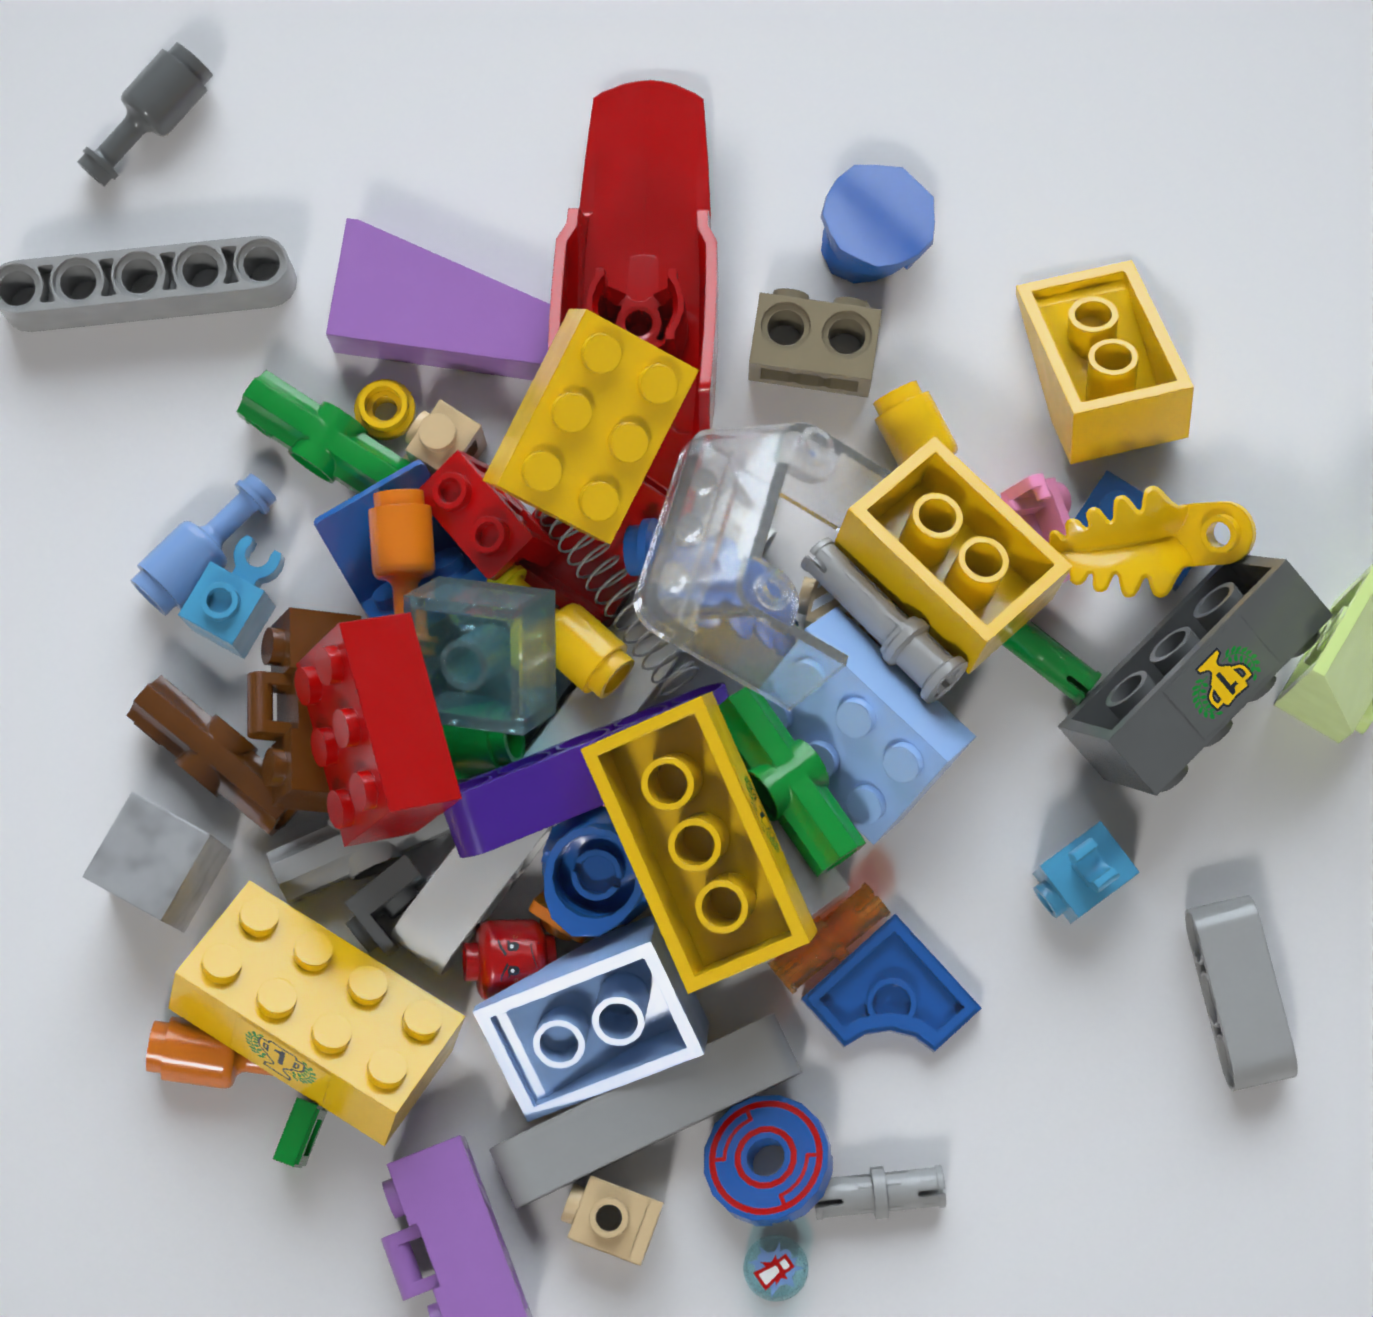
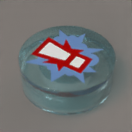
M768 1235L757 1240L748 1249L743 1263L744 1277L749 1288L757 1296L768 1301H784L795 1296L804 1286L808 1276L807 1257L800 1245L794 1240L782 1235Z

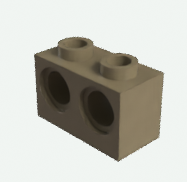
M789 288L776 289L773 291V294L760 292L749 359L748 380L868 398L882 309L870 308L868 302L853 297H838L833 302L809 299V295L805 292ZM788 325L798 330L801 338L794 344L780 345L770 338L769 333L777 326ZM850 334L860 341L862 347L855 353L842 354L833 349L829 341L836 335Z

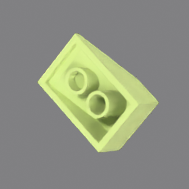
M1373 564L1334 601L1330 608L1333 616L1319 630L1320 637L1318 641L1303 654L1274 703L1276 707L1337 743L1350 736L1354 730L1363 735L1373 722Z

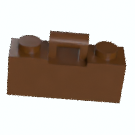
M289 607L271 627L266 629L263 635L261 658L264 665L271 666V672L254 671L247 674V736L256 740L276 741L271 745L272 748L267 749L262 764L263 783L265 786L272 787V806L275 808L328 813L327 796L330 790L324 768L317 765L312 754L311 734L313 727L307 706L300 703L296 694L294 683L297 670L296 664L338 623L360 620V615ZM273 693H277V721L273 720Z

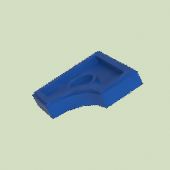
M896 914L888 919L801 998L804 1005L843 1048L864 1035L893 1032L913 1037L934 1053L982 1009Z

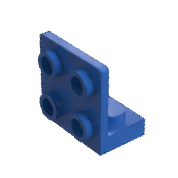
M415 460L314 520L315 528L367 618L394 614L392 586L389 582L377 580L372 573L368 510L374 508L373 494L392 489H419L431 477L426 465L421 460ZM433 515L436 568L435 573L431 577L422 579L418 585L421 626L486 589L485 583L487 581V578Z

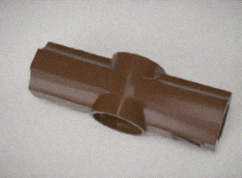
M162 675L152 683L147 684L134 699L133 705L126 715L134 722L133 724L158 745L161 744L177 758L174 762L217 798L221 794L271 837L278 830L285 827L298 810L278 809L272 806V787L265 786L263 783V759L256 754L258 749L217 714L213 717L210 716Z

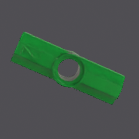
M265 370L259 377L253 379L243 393L241 403L236 411L239 417L245 420L247 424H251L265 436L274 439L289 449L288 453L307 470L333 484L336 480L356 494L411 463L391 451L390 448L369 437L366 428L340 408L325 401L320 405L268 370Z
M755 684L742 688L719 705L768 819L772 822L778 820L816 877L837 867L866 844L861 834L829 791V776L820 756L804 740H794Z

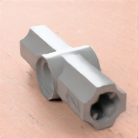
M442 813L414 834L344 847L340 829H336L329 819L327 826L273 849L266 854L278 886L286 901L292 904L350 877L351 880H359L382 872L401 858L404 853L451 832L444 813Z

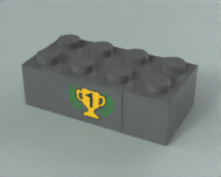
M1247 555L1242 560L1232 564L1216 565L1057 727L1104 780L1157 796L1160 792L1168 791L1182 781L1189 769L1187 764L1204 747L1211 746L1226 736L1233 725L1231 719L1248 702L1256 701L1270 691L1276 682L1275 675L1291 658L1304 654L1315 645L1320 637L1319 630L1333 614L1287 559Z

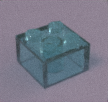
M438 576L404 595V613L411 612L442 725L524 736L556 714L555 590Z

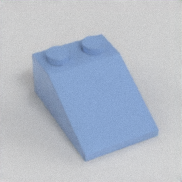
M653 914L590 940L546 965L538 972L525 977L474 1006L473 1013L527 1122L704 1055L709 1029V1021L695 992L688 994Z

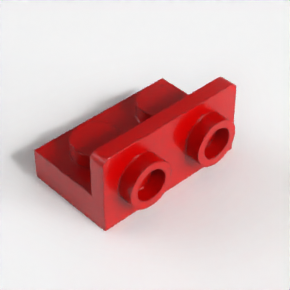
M457 450L419 488V490L424 491L425 504L431 506L432 515L487 579L492 581L498 580L515 562L519 563L523 558L546 568L561 553L558 550L557 543L549 538L545 529L518 499L482 481L489 465L460 450Z

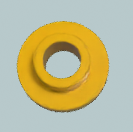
M380 379L369 383L359 392L354 404V414L356 420L368 431V436L377 440H393L409 430L415 420L416 405L411 392L403 384L390 379ZM383 403L394 404L397 407L396 414L389 420L378 419L375 417V411L379 405Z

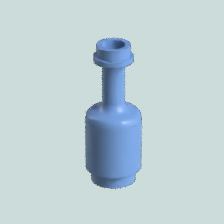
M252 473L243 481L238 480L235 483L239 493L206 525L197 526L191 521L182 522L137 565L140 571L130 580L131 583L163 615L166 616L174 607L182 609L210 561L222 568L226 566L227 558L222 551L223 543L257 510L266 515L270 511L269 507L277 500L271 490Z

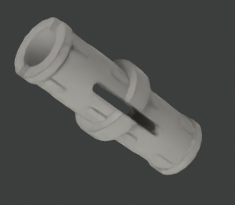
M935 1165L932 1168L884 1172L883 1166L870 1167V1174L831 1177L824 1196L815 1204L817 1220H823L827 1217L874 1213L875 1219L889 1218V1211L938 1206L939 1208L946 1207V1194L943 1193L945 1181L942 1166Z

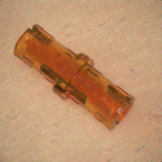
M866 882L823 919L819 915L813 919L818 932L810 943L767 962L792 994L796 993L800 986L834 958H837L840 962L850 954L847 948L884 917L887 918L891 914L881 899L874 895V891Z

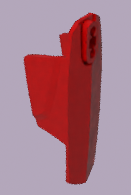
M642 80L621 84L593 97L579 208H568L566 224L557 236L555 243L548 350L568 310L588 309L699 370L647 472L648 476L689 503V506L672 530L671 536L691 521L704 448L711 442L718 357L717 240L711 231L709 164L704 99L696 93L676 84L656 80Z

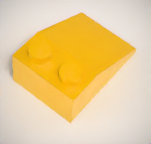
M1132 260L1016 286L1017 301L1049 415L1070 465L1189 438L1194 386Z

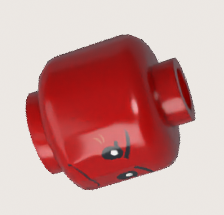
M534 919L485 920L476 931L475 942L463 943L464 981H476L478 994L483 1000H487L557 960L555 938L552 934H545L541 924Z

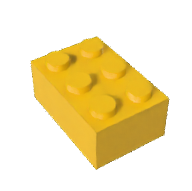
M569 309L482 481L594 539L611 544L699 370L588 309Z
M935 436L848 509L834 541L835 546L909 617L923 618L930 625L929 634L953 657L962 656L968 662L966 669L968 674L1053 600L1072 568V565Z

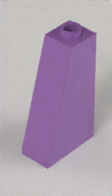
M347 218L326 336L334 353L533 380L548 352L550 304L361 220Z

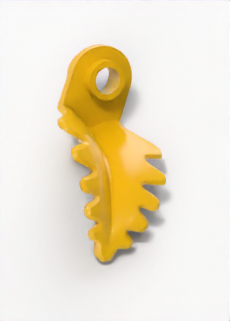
M1149 486L1144 491L1140 510L1135 507L1127 496H1117L1113 503V519L1111 521L1107 519L1100 508L1092 507L1086 512L1088 527H1085L1080 520L1070 518L1065 523L1066 536L1058 530H1052L1049 533L1048 543L1072 565L1069 574L1070 581L1074 585H1081L1086 581L1089 574H1092L1093 589L1096 592H1104L1108 589L1112 578L1116 574L1119 578L1123 596L1131 598L1137 594L1143 580L1147 578L1154 596L1162 598L1168 595L1180 573L1186 567L1226 565L1245 558L1254 546L1256 526L1250 513L1243 506L1235 502L1216 501L1177 505L1158 486ZM1218 522L1224 523L1230 530V540L1226 545L1219 543L1214 536V528Z

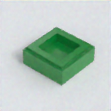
M297 1097L274 1153L273 1160L297 1168L306 1166L327 1113L325 1108Z

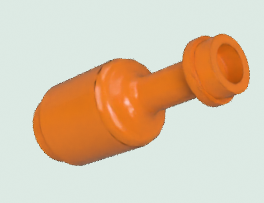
M392 489L376 492L373 494L374 508L368 510L372 573L377 580L389 582L392 586L394 614L411 612L422 655L427 657L429 656L428 644L431 643V636L421 634L418 585L422 579L431 577L435 573L436 568L432 509L430 505L425 504L423 490Z
M172 1016L169 1022L155 1020L152 1025L146 1055V1071L160 1073L161 1080L227 1089L233 1086L236 1077L243 1072L273 1076L182 1017Z

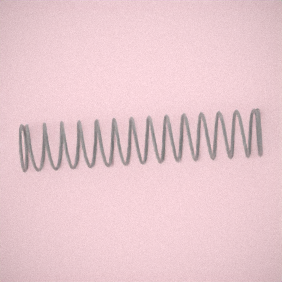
M537 509L535 518L540 519L539 523L541 526L550 527L549 538L553 540L560 539L558 550L563 553L569 552L567 563L573 566L579 565L576 571L577 577L582 579L588 578L585 585L586 590L591 592L598 591L595 596V603L600 605L607 604L604 610L605 617H616L613 624L614 630H626L622 639L623 642L627 644L636 643L632 650L633 656H645L641 667L644 670H654L651 676L652 683H664L660 694L669 695L690 682L699 672V666H693L694 660L684 664L669 678L654 681V675L662 666L679 657L685 651V647H681L671 653L659 665L649 668L644 666L647 658L652 653L672 642L676 634L667 636L647 653L635 654L638 644L660 631L666 625V621H661L654 625L640 639L629 642L625 639L631 628L643 623L656 613V607L640 615L630 626L624 628L616 627L619 618L641 605L647 599V594L633 600L620 613L615 615L607 614L610 604L633 591L638 586V581H634L622 588L611 600L598 602L597 598L602 589L615 584L627 575L626 568L611 576L601 587L589 589L588 584L592 577L617 563L620 555L607 559L592 574L580 576L579 570L582 565L603 554L610 547V544L603 543L591 551L581 562L571 563L569 559L572 553L595 539L591 538L580 545L585 539L590 537L586 535L572 549L562 550L560 545L564 538L579 531L575 530L569 533L574 529L570 527L563 536L552 537L551 532L554 526L563 522L556 519L552 524H543L542 519L549 517V515H545L542 512L539 517L537 514L540 510ZM606 546L602 551H600V552L597 553L596 555L590 557V556L593 555L596 551H598L600 548ZM615 559L611 564H609V565L606 566L605 568L601 569V568H602L604 565H606L608 562H610L611 560ZM623 573L620 577L612 581L619 574ZM631 587L628 591L620 595L623 591ZM696 669L695 673L685 682L663 693L669 684L690 670Z

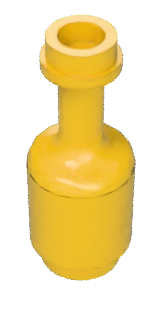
M916 380L892 390L873 403L879 415L874 421L898 466L934 436L954 455L957 453V443L930 392H922Z
M515 563L498 580L492 581L487 579L485 588L492 594V599L497 603H502L508 599L540 628L541 632L536 641L538 652L584 693L594 692L600 699L606 698L628 677L635 661L626 653L627 645L583 606L570 603L560 610L555 608L524 581L527 570L522 565L517 566Z

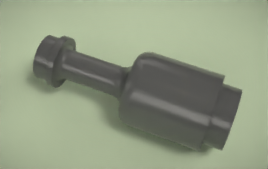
M178 42L168 52L162 49L122 93L121 101L127 110L126 117L95 151L86 147L83 150V156L77 163L92 178L105 187L111 179L115 180L119 176L114 170L115 165L142 135L147 132H153L163 137L176 127L208 91L204 85L213 74L194 54Z

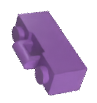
M456 1136L386 1164L391 1179L383 1181L382 1186L389 1207L395 1219L405 1215L408 1225L411 1226L381 1238L403 1301L433 1290L437 1302L427 1306L430 1317H533L466 1137ZM421 1237L435 1271V1274L426 1278L422 1277L410 1244L411 1241Z

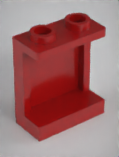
M646 474L610 547L597 558L584 563L579 570L580 576L590 575L607 559L620 555L619 560L612 567L592 577L588 584L589 589L601 587L611 576L626 568L623 557V540L629 525H640L644 518H656L659 520L662 529L668 530L671 533L689 506V503ZM535 509L534 512L532 513V516H533L534 518H535V512H536L537 509ZM539 511V512H538L537 515H538L539 517L541 516L542 511ZM549 516L543 518L542 522L543 524H552L556 519ZM565 523L555 525L551 532L552 537L563 536L570 526ZM542 526L549 534L550 527ZM579 531L564 538L560 545L561 549H572L586 534ZM588 537V538L585 539L580 545H582L583 543L587 542V541L590 540L592 537ZM560 539L554 540L557 543V545L559 544ZM595 539L588 545L575 550L570 556V562H581L591 551L605 542ZM606 546L600 548L598 551H596V552H595L593 555H591L590 557H592V556L596 555L597 553H599L600 551H602ZM561 552L546 568L524 558L519 563L515 562L517 566L522 565L527 570L524 581L538 593H541L557 604V609L560 610L570 603L580 604L607 628L611 626L616 618L605 617L604 610L607 604L600 605L595 603V596L598 591L591 592L586 590L585 585L588 578L582 579L577 577L576 571L579 565L573 566L567 563L569 552ZM613 559V560H611L610 562H608V563H607L606 565H604L601 569H603V568H605L606 566H608L609 564H611L615 559ZM623 573L619 574L612 581L620 577ZM627 573L625 577L615 584L602 589L597 598L598 602L611 600L622 588L634 581L639 583L642 577L630 576ZM631 587L623 591L620 595L628 591ZM633 591L612 602L607 609V614H618Z

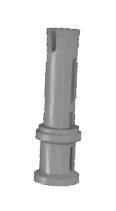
M831 538L822 539L809 550L815 558L812 559L809 555L805 556L801 562V568L809 572L882 645L880 648L882 659L889 666L897 664L922 689L920 697L926 703L935 702L955 685L966 671L968 662L962 656L953 657L929 634L930 625L923 618L916 616L909 618L835 546V542Z

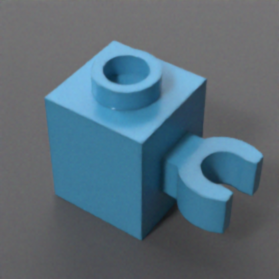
M249 535L244 536L235 547L233 558L236 567L231 573L210 561L178 614L192 631L244 660L276 608L267 593L260 589L262 584L276 579L282 572L285 562L282 554L274 550L265 565L260 567L250 565L249 558L255 550L257 543Z
M1100 821L1041 864L1032 873L1039 882L1033 889L1040 902L1053 917L1058 918L1063 914L1069 923L1072 924L1140 872Z

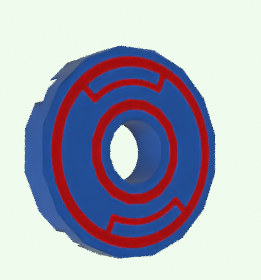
M781 1095L754 1096L732 1106L714 1124L704 1147V1174L712 1195L735 1218L755 1226H774L772 1223H781L786 1220L791 1222L806 1215L824 1196L833 1174L831 1145L823 1124L802 1103ZM772 1145L783 1148L784 1162L776 1173L770 1176H760L754 1173L753 1161L761 1149Z

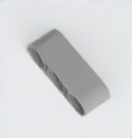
M1246 895L1186 909L1185 923L1219 1060L1229 1088L1232 1091L1296 1077L1298 1067L1295 1049L1261 919L1251 896Z

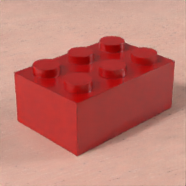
M411 612L338 623L296 664L297 670L294 678L297 697L302 705L307 706L313 727L311 734L312 754L317 765L324 768L330 790L327 796V810L330 821L336 829H340L344 847L414 834L460 801L462 796Z

